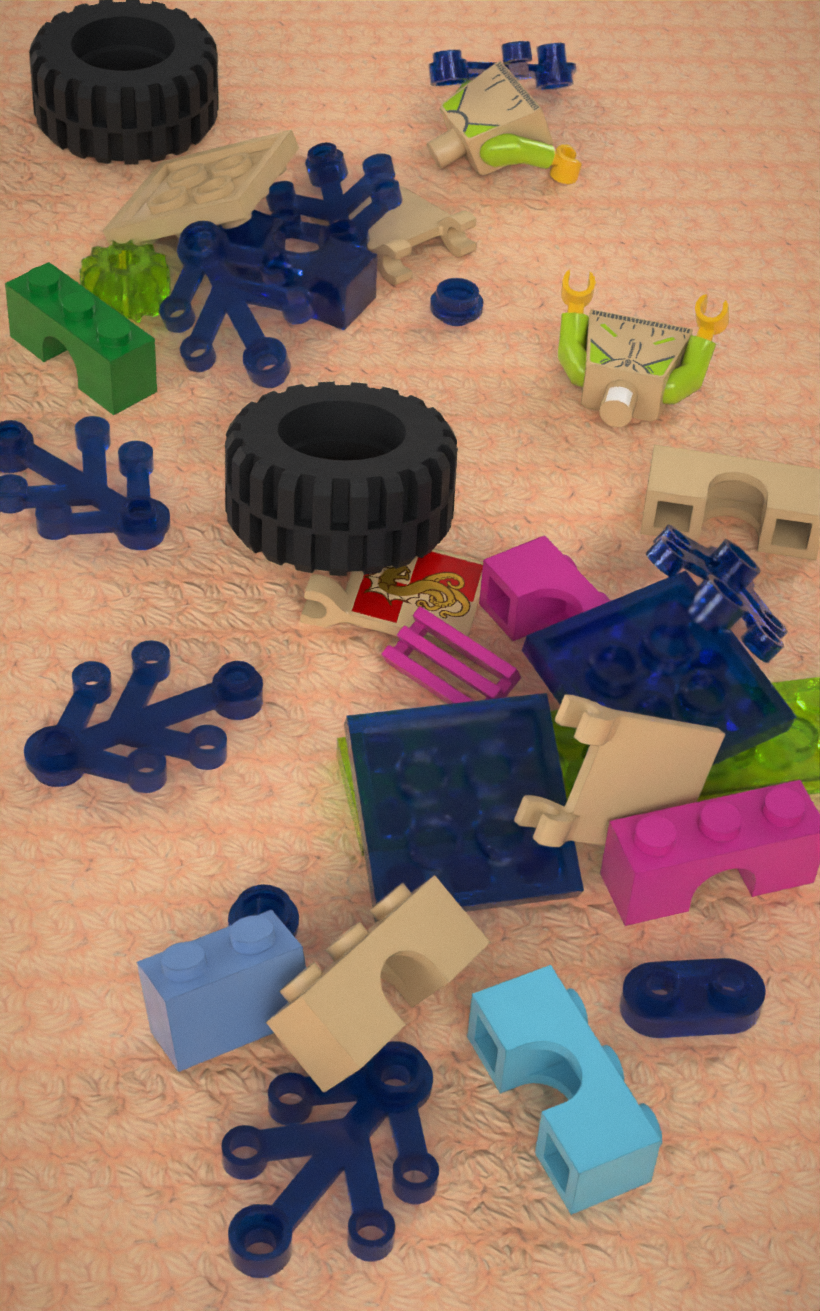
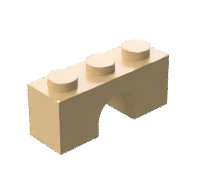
M654 445L640 534L699 543L702 525L707 520L717 516H732L740 518L754 527L758 534L757 552L816 560L820 547V469Z
M435 875L412 893L404 883H401L370 909V912L378 920L370 929L366 930L359 921L326 949V952L334 960L328 967L321 971L316 963L313 962L279 991L288 1003L273 1015L266 1024L323 1092L328 1091L360 1070L406 1025L387 1002L382 991L381 979L392 984L409 1005L414 1007L448 984L490 943L488 938Z

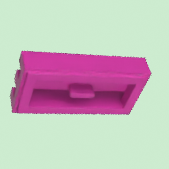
M419 606L412 615L415 622L410 628L404 625L397 634L399 638L398 643L394 647L388 645L381 655L387 664L483 727L521 679L517 668ZM427 632L499 678V682L495 685L423 637ZM413 650H416L486 698L481 704H478L408 656Z

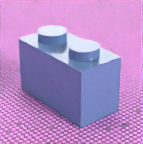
M270 910L257 916L241 918L231 926L195 940L171 945L161 953L138 961L137 967L150 1031L178 1072L273 1034L274 1032L266 1022L288 1003L279 991L306 968L303 946L277 915Z

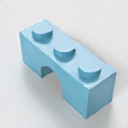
M551 965L473 993L467 1038L499 1093L501 1094L521 1085L538 1083L557 1089L568 1099V1101L542 1111L535 1154L571 1215L650 1183L659 1148L662 1145V1133L653 1111L646 1104L637 1103L625 1084L622 1065L615 1051L609 1045L602 1046L588 1025L585 1006L578 993L572 988L566 989Z

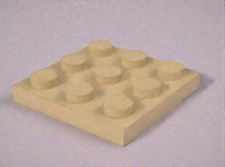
M292 129L161 161L102 230L110 248L114 249L132 244L134 249H141L154 244L162 237L176 234L178 239H186L197 235L206 227L221 224L224 229H230L247 222L252 217L251 212L259 201L269 194V188L277 177L287 170L286 165L299 149Z

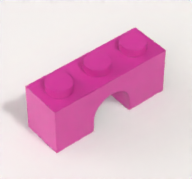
M545 535L483 560L479 604L512 641L534 633H552L557 635L554 637L548 681L563 698L564 695L579 696L613 709L646 694L654 649L650 646L648 639L642 632L635 630L619 614L607 595L599 592L579 572L574 561L568 555L562 554Z
M801 780L611 820L608 825L600 874L625 926L689 912L692 896L696 889L710 877L730 869H738L752 897L811 884L815 881L820 864V814Z

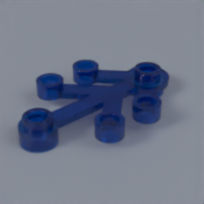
M515 41L501 45L503 64L517 80L533 78L538 90L559 89L573 85V74L577 72L576 63L567 62L565 43H549L538 46V64H528V62L532 61L530 41ZM461 50L438 51L432 54L433 62L429 64L431 86L463 84L475 79L497 62L467 61V59H462Z
M320 143L309 149L305 166L310 183L315 187H321L323 200L297 195L294 185L290 181L275 182L269 188L270 192L265 197L269 210L272 212L269 220L276 238H294L316 243L321 254L327 257L329 263L335 266H348L359 262L367 255V245L370 241L368 230L389 210L400 206L403 202L399 182L394 179L396 173L392 158L385 153L374 154L366 158L362 163L364 176L343 195L340 182L348 176L344 154L333 143ZM370 196L372 202L354 218L349 219V215ZM300 215L329 221V225L303 222Z
M209 221L191 223L181 232L177 245V254L183 269L170 297L163 300L159 307V314L169 331L181 333L190 329L195 322V313L191 301L204 276H207L212 289L191 335L185 338L180 345V354L186 367L193 372H203L214 365L216 352L212 344L227 313L246 348L242 359L250 380L264 388H275L281 385L286 380L291 369V362L286 348L280 340L273 337H265L247 304L280 310L287 322L302 324L310 320L315 311L310 292L301 286L289 288L277 286L287 282L293 273L289 256L285 250L281 248L263 250L230 243L227 233L216 224ZM273 264H282L278 269H268ZM226 265L259 270L262 280L267 284L232 277ZM295 302H304L299 308H289ZM184 310L180 316L170 317L174 312ZM205 349L202 355L191 357L194 351ZM275 365L270 369L263 370L266 366Z
M89 416L80 419L75 425L76 446L82 452L83 472L35 445L32 433L21 422L15 420L0 422V472L16 473L29 468L56 484L28 486L26 479L16 474L0 476V512L12 514L21 512L24 509L36 508L37 532L41 537L49 540H59L68 535L114 533L123 546L132 550H148L156 547L163 541L165 534L170 528V512L164 503L150 497L149 475L154 470L153 448L148 443L129 441L118 449L119 471L123 476L127 477L126 498L107 487L105 451L111 445L110 425L104 418ZM92 505L100 511L72 513L70 506Z
M669 524L653 540L654 544L646 551L649 560L661 572L671 578H674L684 568L704 580L691 593L693 602L687 607L691 617L702 628L714 635L722 628L730 630L742 617L748 629L741 636L742 642L756 657L765 663H769L784 648L781 639L788 631L754 590L755 584L753 580L761 572L755 561L744 550L728 539H725L717 548L714 546L706 548Z
M153 640L144 641L136 645L132 650V675L109 720L86 728L96 705L105 702L111 696L112 682L110 669L105 664L96 661L81 663L72 672L73 695L57 725L44 727L36 731L26 741L24 746L25 764L38 781L51 787L71 785L86 773L127 783L137 792L152 793L158 791L167 781L165 755L187 760L194 767L202 770L216 769L223 765L227 759V736L221 728L214 725H201L191 730L190 733H184L165 727L211 710H215L219 715L231 720L248 719L256 715L263 706V679L251 664L244 661H231L219 669L214 675L212 683L147 706L158 683L169 676L171 662L170 650L165 644ZM147 661H157L156 663H145ZM87 682H98L93 685L85 684ZM119 744L138 748L131 752L128 757L104 751ZM205 745H210V746H214L215 748H212V749H201V748H199V747L205 746ZM143 768H152V769H155L154 771H151V772H140V771H138V770L143 769Z
M388 1042L360 1070L326 1092H323L310 1076L304 1077L301 1074L292 1072L280 1074L271 1081L268 1087V1112L276 1122L286 1126L259 1130L253 1126L241 1125L232 1128L225 1134L221 1145L222 1165L230 1176L239 1180H249L259 1176L265 1170L269 1161L312 1156L272 1205H250L240 1210L232 1218L228 1228V1252L230 1260L237 1270L253 1278H267L280 1272L291 1258L293 1232L342 1171H344L352 1212L348 1221L347 1244L350 1251L357 1258L368 1262L379 1261L392 1251L395 1239V1221L390 1212L384 1209L370 1143V1137L386 1117H388L398 1154L392 1171V1189L395 1195L403 1202L422 1204L429 1201L435 1195L438 1187L439 1165L436 1159L427 1152L418 1109L428 1101L431 1095L433 1072L429 1063L417 1048L404 1042ZM397 1079L403 1081L406 1085L392 1086L384 1082ZM291 1093L300 1096L303 1100L292 1105L282 1103L278 1098L284 1094ZM356 1102L344 1118L301 1124L309 1118L313 1106ZM248 1146L255 1149L258 1153L253 1157L244 1159L236 1157L232 1152L239 1147ZM417 1170L423 1172L428 1179L421 1183H412L407 1181L402 1175L408 1171ZM367 1226H374L381 1229L385 1235L377 1240H367L362 1238L358 1231ZM259 1242L267 1243L274 1248L272 1252L266 1254H254L247 1251L249 1246Z

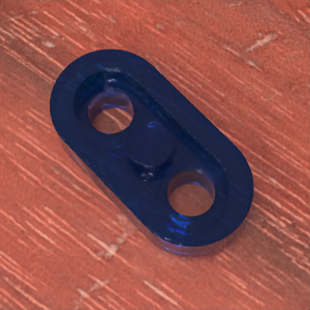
M716 958L648 962L636 966L625 977L619 1007L622 1018L630 1028L639 1034L651 1038L737 1034L750 1029L758 1021L766 989L759 973L750 965L736 959ZM723 987H729L736 991L727 990ZM652 990H664L668 994L659 995L652 992Z

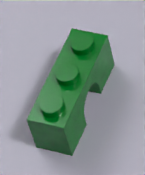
M48 262L35 267L29 272L5 283L10 337L43 362L68 350L77 370L78 389L112 415L157 392L155 338L52 263Z

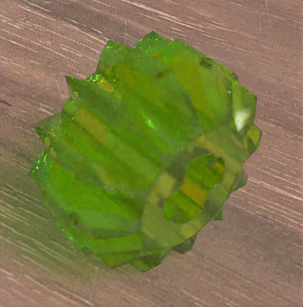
M133 239L122 244L110 240L109 247H92L91 255L82 259V266L79 271L80 285L127 319L140 323L144 315L151 317L159 316L160 307L168 304V298L171 293L169 266L166 263V256L155 252L153 244L138 246L135 245Z

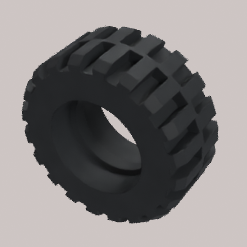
M99 0V4L95 5L84 3L74 6L73 11L69 13L62 11L55 15L50 23L46 22L40 28L31 43L29 61L34 116L36 117L37 124L55 145L61 149L68 147L75 156L83 159L90 156L94 157L97 162L111 164V161H124V165L138 164L139 160L150 159L151 162L165 160L168 154L174 153L177 156L186 152L191 143L197 145L215 124L219 109L217 45L203 24L196 18L191 19L187 12L178 8L171 10L165 4L154 1L151 4L140 3V0H126V2Z
M318 382V386L305 387L303 384L289 386L282 393L272 391L262 395L257 403L251 401L232 421L226 432L225 512L227 513V521L238 538L254 553L262 551L268 561L280 566L284 563L294 565L298 571L313 573L314 570L329 571L330 575L347 576V572L363 571L364 575L381 573L383 567L391 565L395 569L409 565L415 556L423 558L430 553L451 528L454 517L458 452L456 436L442 414L434 407L427 408L423 400L412 395L408 397L401 396L398 390L387 387L375 389L368 387L366 383L351 382V385H335V382Z

